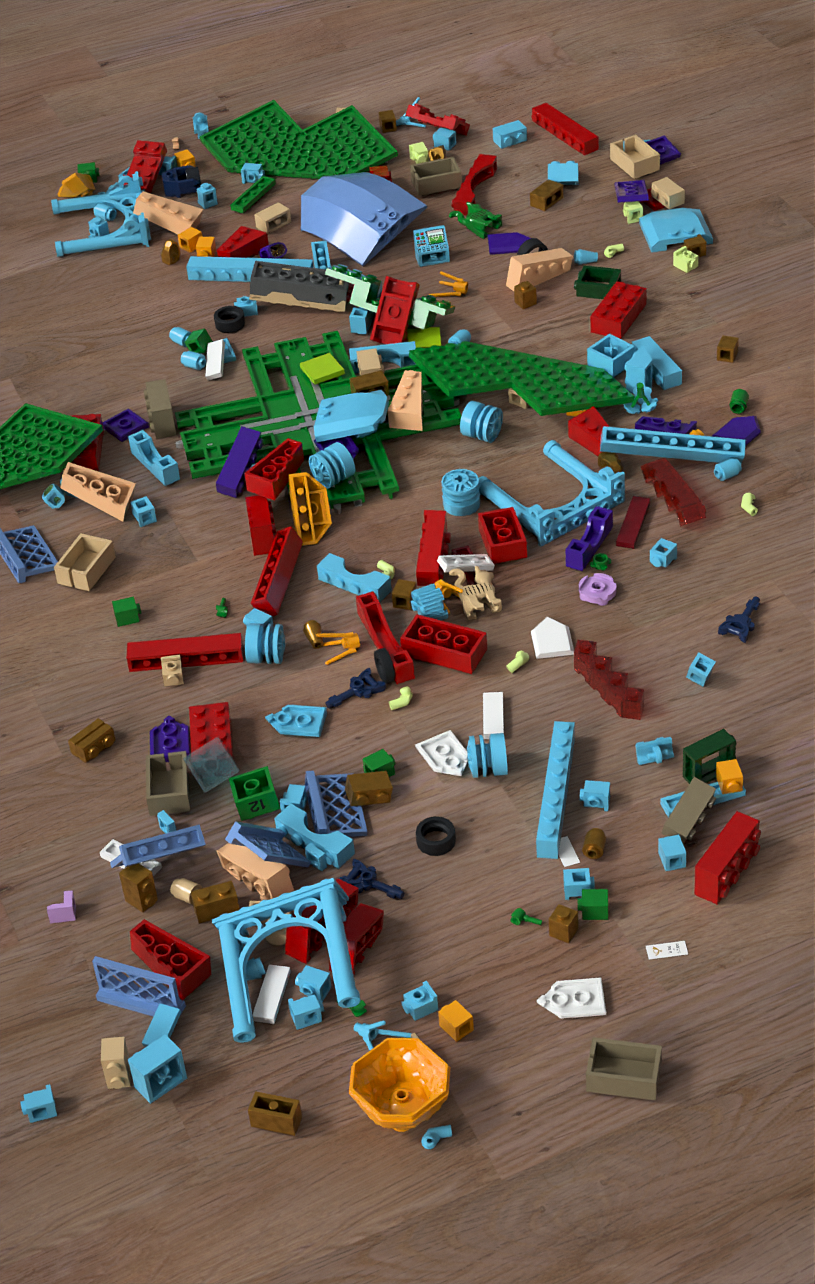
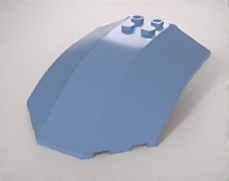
M362 172L323 176L301 195V232L306 231L325 241L327 240L328 243L361 266H364L427 208V205L393 182L375 174Z

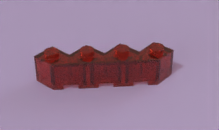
M666 458L640 466L645 482L653 483L657 498L664 496L668 511H676L680 527L706 518L705 506Z
M577 640L574 650V670L585 677V681L600 693L601 698L609 706L612 705L616 709V713L621 718L641 720L644 709V689L628 687V673L612 671V657L597 656V642Z

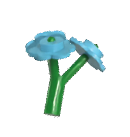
M639 382L637 387L633 389V403L624 404V408L631 414H639L640 409L642 412H650L656 408L658 398L652 399L650 396L652 389L645 387L643 383Z

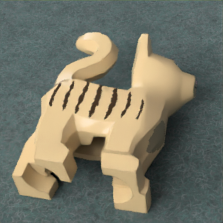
M475 566L476 575L474 581L477 583L476 585L462 586L466 580V574L460 569L455 568L449 572L450 576L459 577L454 585L463 589V593H458L467 620L476 619L477 616L473 612L474 610L484 611L483 603H486L493 613L502 610L501 600L495 597V587L491 583L494 574L486 570H480L478 566Z

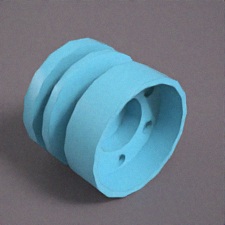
M470 401L462 413L460 432L464 436L477 437L478 440L489 443L494 442L502 426L503 412L501 408L490 405L485 406L483 403Z
M339 442L333 443L326 447L324 451L321 450L309 458V467L314 478L327 489L355 473V464L350 452Z
M456 469L442 477L443 507L446 512L454 516H466L480 508V486L476 473L467 469Z
M249 623L245 635L247 663H262L265 655L267 664H271L273 659L275 664H281L285 652L283 625L276 624L274 627L273 624H268L265 632L263 624Z
M504 733L490 734L489 743L486 744L483 735H479V744H475L474 736H469L467 756L473 778H478V768H482L483 777H486L488 767L492 768L494 776L508 775Z

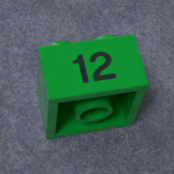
M268 766L229 778L241 821L281 809Z

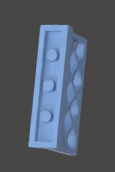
M34 525L3 532L0 528V555L18 583L26 582L27 576L54 570V566L58 561ZM27 533H33L32 536L25 535ZM20 539L27 540V542H21ZM32 542H35V543H39V545L36 546V545H32L31 543H32ZM15 546H19V547H22V549L20 550V549H16V548H14V547H15ZM27 549H30V550H34V552L32 553V552H28V551H26V550H27ZM38 552H42V553H46V554H45V556H43V555H39ZM21 556H25V557H29V558H28V559H23V558H20V557H21ZM33 559H37V560H41V561L38 563V562H34V561H32V560H33ZM27 566H32L35 568L27 569Z
M306 771L304 786L306 787L307 800L315 833L329 834L337 830L330 831L329 829L334 824L340 828L339 832L348 837L367 836V827L362 807L350 806L349 801L343 798L346 795L345 786L340 784V782L346 781L349 774L315 776L314 771ZM327 782L330 785L327 788L321 786L319 783ZM334 787H336L337 789L341 790L342 792H341L339 795H337L336 793L332 792L331 790H332ZM326 795L333 798L330 803L323 799ZM337 802H340L344 804L345 807L343 809H340L336 807L335 804ZM351 808L357 813L352 816L346 811ZM332 810L337 814L332 817L326 814V812ZM341 816H343L349 821L346 824L340 822L338 819ZM355 823L358 826H360L361 829H353L349 826Z
M235 821L225 838L230 844L246 846L264 861L309 867L311 861L282 840L286 833L280 829Z
M196 825L119 846L121 854L110 862L111 868L123 865L128 867L203 847L206 844L201 827Z
M97 956L94 957L92 962L99 986V991L96 994L97 1001L153 1017L161 1003L180 1009L182 1014L186 1005L184 1000L179 999L175 978Z

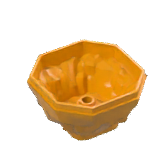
M386 1038L351 1066L349 1094L376 1125L387 1129L393 1128L398 1132H405L417 1127L423 1121H428L447 1100L451 1067L418 1038Z

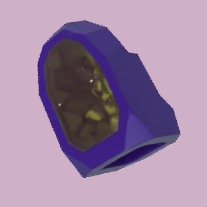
M276 242L260 249V257L280 259L285 256L287 248L285 244Z

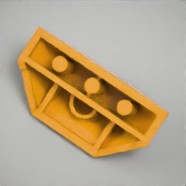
M81 173L72 174L62 181V186L57 195L63 198L93 195L92 192L95 190L91 176Z
M307 472L289 474L290 499L295 531L303 541L302 546L317 544L332 524L327 488Z

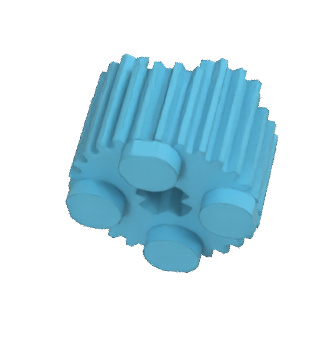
M430 584L411 592L413 600L410 602L413 611H417L419 615L441 621L448 618L447 609L443 610L444 596L440 588L435 589V584Z

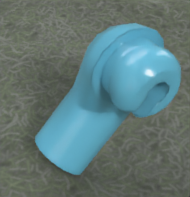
M451 1125L429 1128L422 1137V1146L426 1149H432L441 1138L452 1137Z

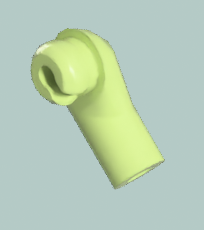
M380 560L377 563V568L384 571L382 572L383 574L393 579L395 567Z

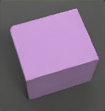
M64 891V903L52 904L47 907L50 923L76 920V903L73 891Z

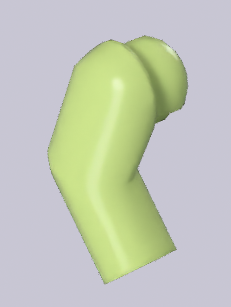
M623 244L608 246L604 251V255L607 258H612L615 253L623 252Z
M748 492L742 497L741 507L751 516H754L758 512V509L752 505L755 495Z
M522 650L518 651L516 658L506 665L507 669L513 673L519 667L526 664L529 660L528 653Z
M410 687L401 688L400 697L389 701L391 710L407 706L413 697Z

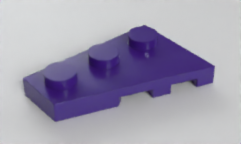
M642 416L635 423V429L679 434H689L697 427V421H691L690 424L681 423V420L677 419L665 422L663 418Z

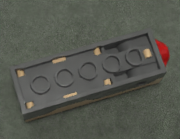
M255 261L250 278L249 300L345 312L346 304L351 299L354 284L326 275L325 269Z

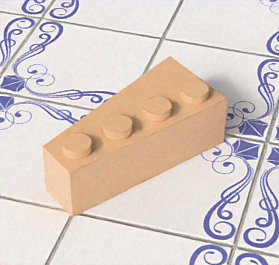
M142 191L136 199L133 213L141 215L144 212V218H148V221L171 232L180 234L190 227L196 229L200 224L203 209Z
M563 248L512 256L506 286L514 291V286L522 282L529 281L533 286H536L570 271L573 256Z
M413 370L404 371L388 409L389 428L422 431L423 386L421 372Z
M68 462L62 475L61 489L123 522L130 502L133 499L136 483Z
M227 843L217 850L222 867L237 880H243L249 890H257L261 895V900H270L279 897L283 893L294 891L289 876L290 870L286 864L264 861L246 846Z

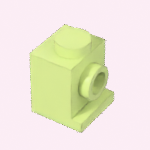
M423 142L409 145L410 159L415 160L416 164L429 162L428 150Z
M639 201L624 203L623 213L624 216H627L628 224L639 222V218L643 216V207Z
M683 246L674 252L673 266L688 273L698 267L699 256L687 250L686 246Z

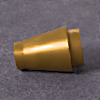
M315 620L306 622L303 633L314 649L321 648L324 645L323 637H316L317 633H322L321 625Z

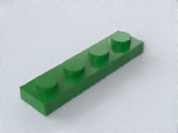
M262 176L230 205L231 210L238 213L246 212L276 184V180Z

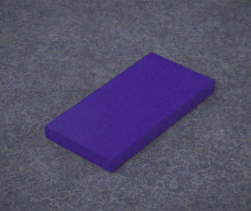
M645 180L614 183L618 203L649 200Z

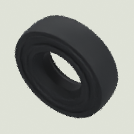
M385 648L374 651L375 665L381 680L385 683L394 681L395 671L388 651Z

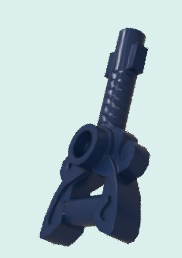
M754 596L752 600L749 599L746 603V609L742 614L728 615L726 621L719 626L718 634L725 635L731 633L739 636V639L746 643L749 631L755 629V624L751 622L749 616L754 609L757 610L759 608L760 598Z
M367 668L358 677L350 679L349 690L338 696H331L325 704L328 708L337 707L354 695L370 698L372 694L385 691L386 683L376 681L372 677L371 669Z
M357 859L352 861L353 869L347 876L338 878L358 887V893L375 888L387 893V896L393 899L395 897L402 899L405 894L399 886L394 884L390 886L378 881L375 867L367 868L365 864Z

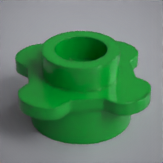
M598 553L594 555L593 562H590V567L604 571L607 570V566L611 564L612 560L606 554Z

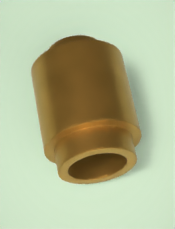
M592 828L586 833L582 852L586 857L590 859L602 857L606 843L604 831L599 828Z

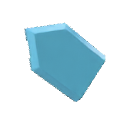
M286 705L281 711L276 714L271 713L265 719L280 734L320 737L327 715V707Z

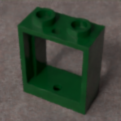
M584 265L578 273V280L574 282L576 296L604 299L616 281L621 282V269ZM588 280V281L606 282V283H609V284L593 283V282H585V281Z
M722 729L683 748V778L689 784L694 777L705 783L715 780L716 762L736 759L737 743L734 736L730 735L725 729ZM719 751V756L702 764V759Z

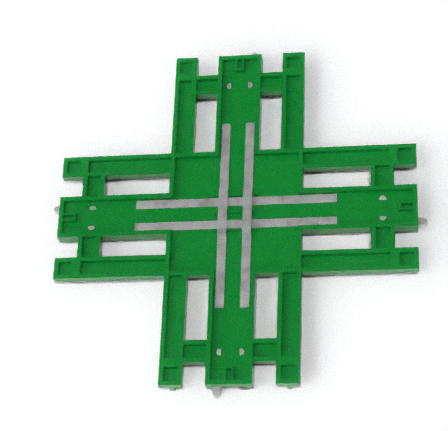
M338 331L323 333L324 343L309 346L306 337L274 343L275 353L265 355L260 354L258 346L242 349V354L256 393L255 397L175 412L178 429L193 425L196 427L193 430L180 432L181 440L175 443L176 448H183L185 450L187 461L205 458L189 462L192 479L221 473L228 455L223 454L230 453L241 426L261 432L263 446L272 444V446L263 447L261 450L258 449L255 463H258L288 438L302 442L304 457L319 452L314 443V424L321 400L352 394L349 378L357 377ZM330 353L343 367L345 374L338 376V380L321 382L314 385L300 368V363ZM417 364L385 370L384 375L390 387L399 385L405 370L422 373V431L389 428V422L378 424L376 432L363 438H356L354 435H351L350 437L356 446L363 444L372 469L356 472L355 470L354 475L345 480H340L338 484L327 489L330 509H334L337 514L341 513L340 503L353 501L355 507L362 506V502H365L362 488L378 485L382 495L388 494L389 499L393 498L394 492H399V485L381 441L460 425L462 416L458 408L441 411L442 409L459 405V398L448 397L434 382H429L428 379L430 377ZM281 367L289 390L274 393L266 370ZM397 389L389 390V395L387 396L389 406ZM388 410L385 421H388ZM259 412L261 413V412H262V415H263V416H258V417H253V418H248V419H243V420H238V421H233V422H228V423L213 425V422H214V421L216 422V421H220V420H224V419L226 420V419L235 418V417H239V416H245V415H249V414L251 415V414H253V413L255 414V413H259ZM300 467L295 472V474L301 473ZM288 482L287 485H286V487H287V490H288V493H289V496H290V489H289V482Z

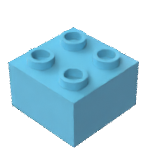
M608 334L587 348V365L603 368L612 377H615L625 370V364L632 358L635 346Z
M166 1034L154 1040L150 1045L136 1052L128 1059L134 1087L150 1104L187 1079L182 1051Z

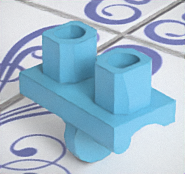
M200 112L196 113L193 117L194 134H198V139L206 134V132H209L207 115Z
M660 737L649 742H638L635 745L637 763L639 765L651 762L659 764L664 759L674 757L671 737Z

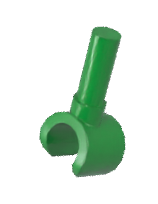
M222 598L220 605H216V610H218L216 616L224 618L227 616L226 598Z
M517 908L511 914L512 918L510 921L515 925H520L523 920L538 925L542 924V920L526 915L525 911L521 908Z
M363 1000L358 1005L349 1008L355 1017H359L367 1012V1009L364 1008L366 1004Z

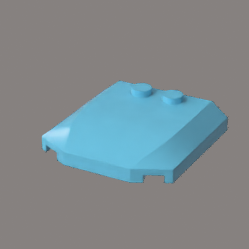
M676 208L655 211L639 218L640 227L651 252L667 250V245L684 243V240L697 237L698 234L705 239L707 244H713V237L700 209Z
M382 390L321 400L314 424L316 442L375 431L377 429L376 424L383 423L386 419L389 406L388 397Z

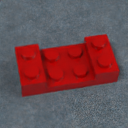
M416 103L414 106L409 104L405 116L417 119L419 122L454 130L456 133L467 136L470 124L465 123V119L453 114L450 117L444 115V118L435 117L429 108Z
M137 140L133 150L134 158L127 175L123 176H130L133 179L132 174L138 171V175L142 177L143 186H140L141 190L151 194L166 156L167 148L165 143Z
M389 276L385 277L370 337L371 341L385 345L406 342L408 334L406 331L413 303L417 299L420 287L417 282H406Z

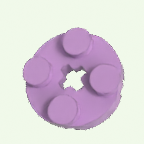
M595 573L593 577L589 578L587 575L579 582V594L582 601L604 606L616 595V583L607 574Z

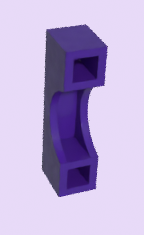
M599 506L593 509L588 517L586 530L581 540L572 539L565 549L566 567L580 571L585 569L613 528V510Z

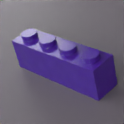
M241 426L217 479L216 489L218 493L237 498L239 492L242 493L245 481L244 473L250 469L252 464H255L257 459L256 453L263 446L261 432Z

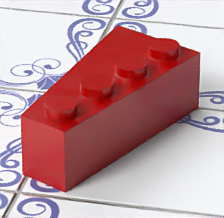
M424 510L425 523H422V538H420V552L418 553L416 568L417 586L435 584L438 580L444 579V570L437 560L439 556L448 555L449 545L447 543L451 541V533L447 531L446 511Z
M142 920L130 931L131 950L154 973L175 978L178 994L182 1000L212 975L209 955L149 921Z

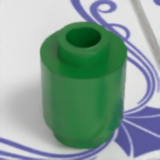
M743 389L733 391L729 404L733 413L741 414L746 410L749 400L747 391Z

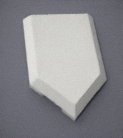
M546 617L531 631L536 659L575 655L568 626L550 617Z
M451 730L415 744L417 750L434 772L462 776L468 762L467 751Z
M602 978L556 981L545 995L537 999L538 1004L561 1019L606 1015Z

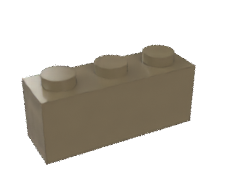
M694 777L665 822L661 834L666 837L679 835L683 846L687 840L691 841L697 831L694 829L697 823L699 825L702 824L707 815L704 813L707 807L711 809L716 801V797H714L716 788Z

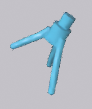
M418 97V98L414 101V103L412 104L413 106L415 105V103H416V104L418 103V101L420 100V97ZM405 114L396 120V126L406 124L426 127L424 124L411 122L410 119L412 118L405 116Z
M384 1020L373 1024H360L357 1022L354 1025V1031L363 1037L369 1051L374 1048L371 1041L378 1034L411 1038L412 1034L377 1029V1027L386 1024Z

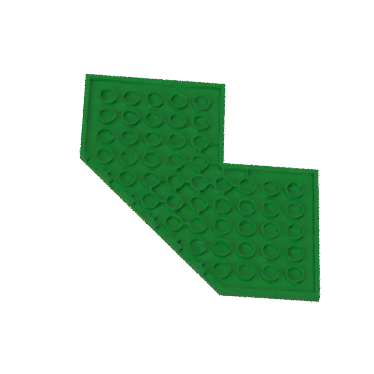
M272 100L199 137L201 143L226 171L232 173H241L245 163L262 164L265 175L320 179L323 176L367 172L369 167L379 166L398 156V151L353 105L302 130L279 104Z
M463 341L459 344L448 343L444 346L433 345L430 348L418 347L415 350H409V357L448 397L512 388L540 416L586 410L593 406L599 408L633 403L634 395L603 368Z
M25 403L0 426V489L62 472L66 468L67 463H71L103 431L102 425Z

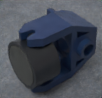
M191 165L182 166L162 173L165 197L181 198L180 194L196 192L197 188L201 187L198 167Z

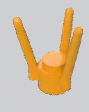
M440 271L441 275L453 279L455 282L439 281V283L452 286L453 291L456 292L429 294L435 297H461V294L466 295L468 291V282Z
M442 579L435 583V589L440 588L444 598L450 597L451 594L459 597L458 592L463 593V589L446 583ZM443 601L444 610L447 609L448 614H450L448 607Z
M357 633L316 634V637H344L342 640L325 642L323 646L342 644L344 649H348L326 661V665L351 653H356V648H360V640Z

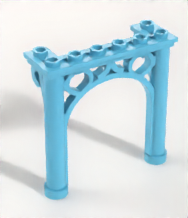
M138 171L132 174L133 179L130 176H122L118 181L119 188L109 191V193L64 200H51L54 215L61 212L94 208L98 203L112 206L125 215L123 225L111 234L65 242L56 241L57 257L64 256V254L139 243L149 247L151 235L148 218H144V212L141 215L133 213L136 199L144 191L140 187L143 186L142 177H139Z
M555 440L546 443L543 449L544 455L576 477L583 485L579 496L566 505L543 510L540 505L535 504L528 508L517 502L487 477H479L480 495H484L500 509L514 507L520 524L537 537L540 547L588 522V517L596 506L612 509L625 501V473L623 471L615 474L610 467H605L599 470V473H595L561 448V445ZM589 496H597V498L592 500L586 499Z
M334 878L324 879L320 883L311 886H303L299 890L283 893L279 897L263 900L250 907H242L238 911L225 913L212 919V923L219 930L234 1024L232 1029L234 1041L240 1043L249 1042L256 1037L246 978L248 959L255 947L263 939L283 928L305 926L322 933L327 942L338 1005L342 1008H350L360 1003V994L355 986L343 924L346 921L343 905L347 904L349 897ZM313 905L317 906L316 912L309 918L302 917V911L305 908ZM293 910H294V914H295L296 917H293L292 914H284V913H287V912H290V911H293ZM323 914L326 929L318 923V921L322 918ZM269 919V921L265 922L266 926L264 927L261 921ZM258 926L256 933L251 938H248L246 935H249V932L246 928Z

